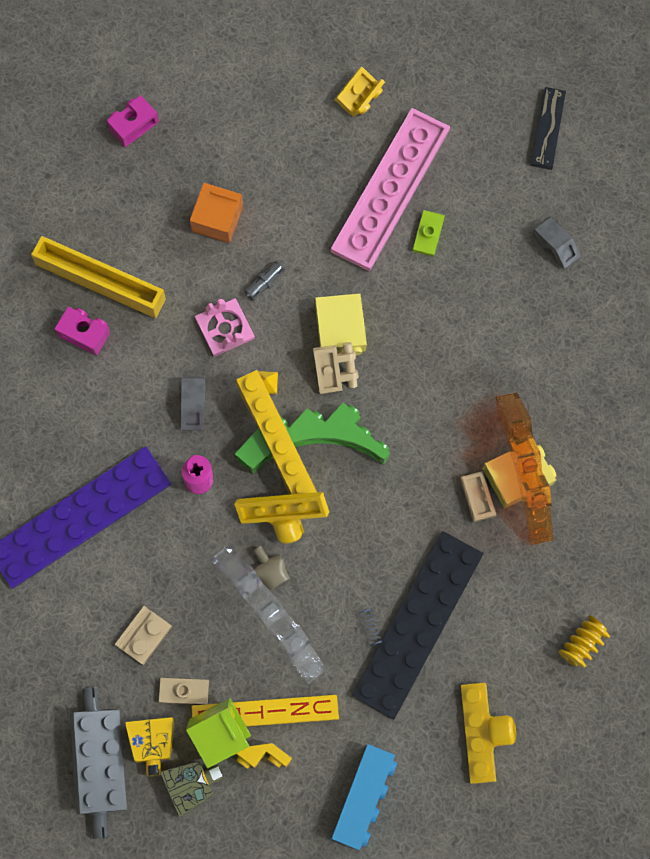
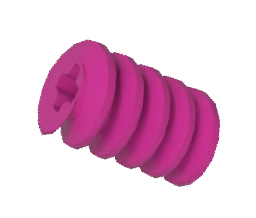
M193 455L183 464L182 476L188 491L193 494H203L212 487V468L210 462L205 457Z

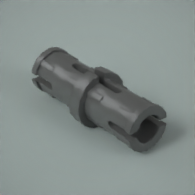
M274 261L266 271L257 275V279L244 290V293L252 301H255L267 288L270 289L272 283L285 272L282 264Z

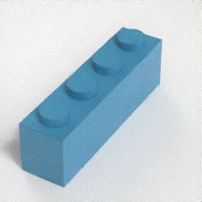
M367 744L332 835V840L358 851L361 846L366 848L371 833L367 832L370 822L375 824L380 809L376 808L379 798L384 800L388 790V785H385V781L388 775L393 776L397 762L393 761L394 754Z

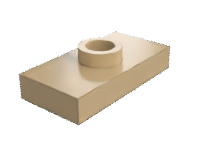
M483 471L460 477L473 523L496 517Z
M160 678L159 703L208 704L209 680Z

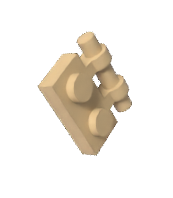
M351 342L343 343L344 351L342 353H337L336 345L313 348L320 394L343 391L341 382L348 381L349 388L358 386V370L355 369L354 363L356 354L352 349ZM340 362H345V372H340Z

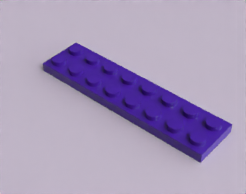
M145 446L0 540V571L12 589L172 485L147 447Z

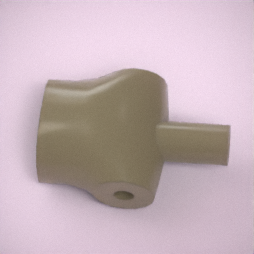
M262 546L254 550L261 564L255 567L253 571L269 592L290 580L285 563L279 554L268 558Z

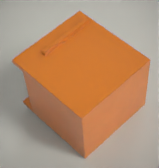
M203 183L190 218L192 232L230 243L243 209L242 194Z

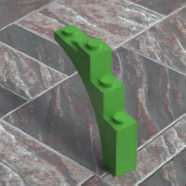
M342 403L326 422L323 421L324 418L320 413L315 410L312 412L308 408L290 428L287 421L281 417L295 447L316 443L337 444L368 454L381 464H384L389 459L390 452L387 445L380 440L378 442L371 437V433L365 427L357 426L360 423L361 417L359 416V411L352 405L347 406L345 403ZM259 428L235 453V459L252 474L273 458Z

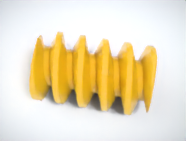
M591 615L587 617L589 621L582 622L583 628L576 629L577 636L571 635V643L566 642L564 644L565 650H559L560 656L574 667L581 666L585 668L586 664L583 659L592 660L589 652L598 653L595 644L603 646L604 643L601 637L610 638L605 626Z

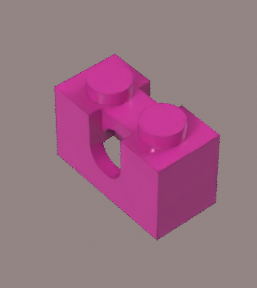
M141 95L136 99L128 101L125 106L126 109L122 112L116 111L112 113L107 120L108 129L124 147H127L159 122L157 112ZM129 118H136V119L133 120V121H128V120H127V119H129Z
M68 306L55 327L57 336L97 356L110 335L108 324L99 318L95 320L88 318V314L80 308L73 309ZM82 326L89 327L86 332H79Z

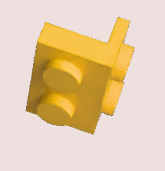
M361 66L334 100L353 117L358 114L363 115L370 108L369 102L372 98L376 99L383 91L381 87L385 81L383 79L377 81Z

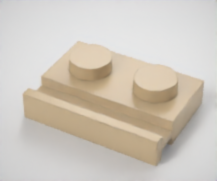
M143 606L115 645L144 665L172 628V625Z

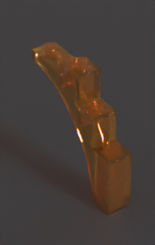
M518 392L495 397L497 414L514 463L525 512L529 542L531 545L553 541L550 486L542 472L541 454L533 439L531 417Z

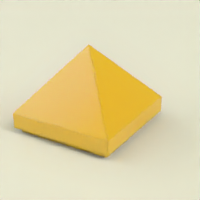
M258 371L268 393L277 394L278 372Z

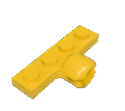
M323 492L237 499L234 504L241 524L269 522L273 525L277 539L284 544L293 543L301 538L304 529L300 519L327 517L329 514Z
M486 683L461 685L470 784L496 782L493 751L497 746L515 743V722L509 715L494 717L490 715Z

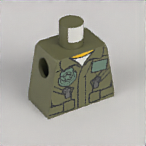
M200 761L160 772L179 817H183L212 797L214 793L210 785L223 779L218 765L204 771Z

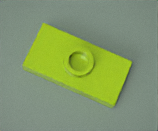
M423 210L412 252L434 257L445 215Z

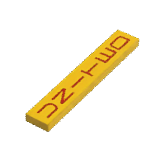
M337 695L233 702L246 727L339 720ZM217 704L192 705V718Z

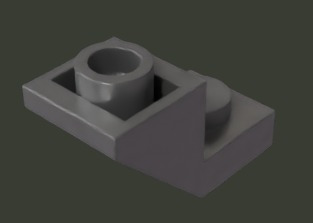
M547 217L532 229L539 245L542 248L552 250L560 268L565 269L581 257L573 238L551 217Z
M182 377L181 430H204L205 377Z

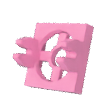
M236 298L226 303L224 300L219 299L217 305L214 306L210 303L206 307L205 312L195 316L214 357L255 339ZM221 312L232 313L238 319L233 321L225 320ZM215 315L218 321L216 328L208 332L209 321ZM227 322L231 325L232 328L228 334L219 332L218 327L221 323ZM242 325L241 334L236 333L233 338L234 328ZM217 335L226 337L222 343L212 339Z

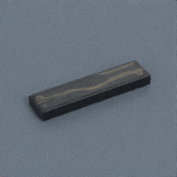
M544 88L531 166L553 169L566 94L565 90Z

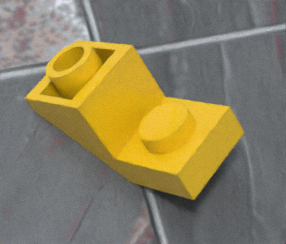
M273 743L249 746L236 753L239 756L236 761L247 769L250 765L255 769L266 753L270 755L268 760L278 768L281 765L287 767L292 758Z

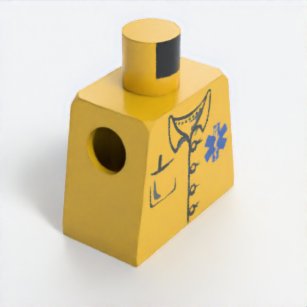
M173 717L126 722L134 761L136 763L146 762L147 776L161 775L160 760L171 759L174 731Z

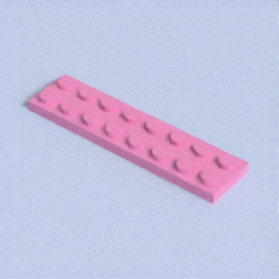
M411 108L331 247V253L369 272L371 271L450 131V126Z

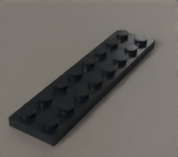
M442 531L352 697L393 720L396 718L484 554L483 552Z

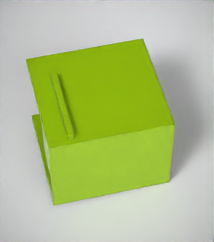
M231 698L189 719L186 728L207 768L249 747L246 739L251 737V734Z

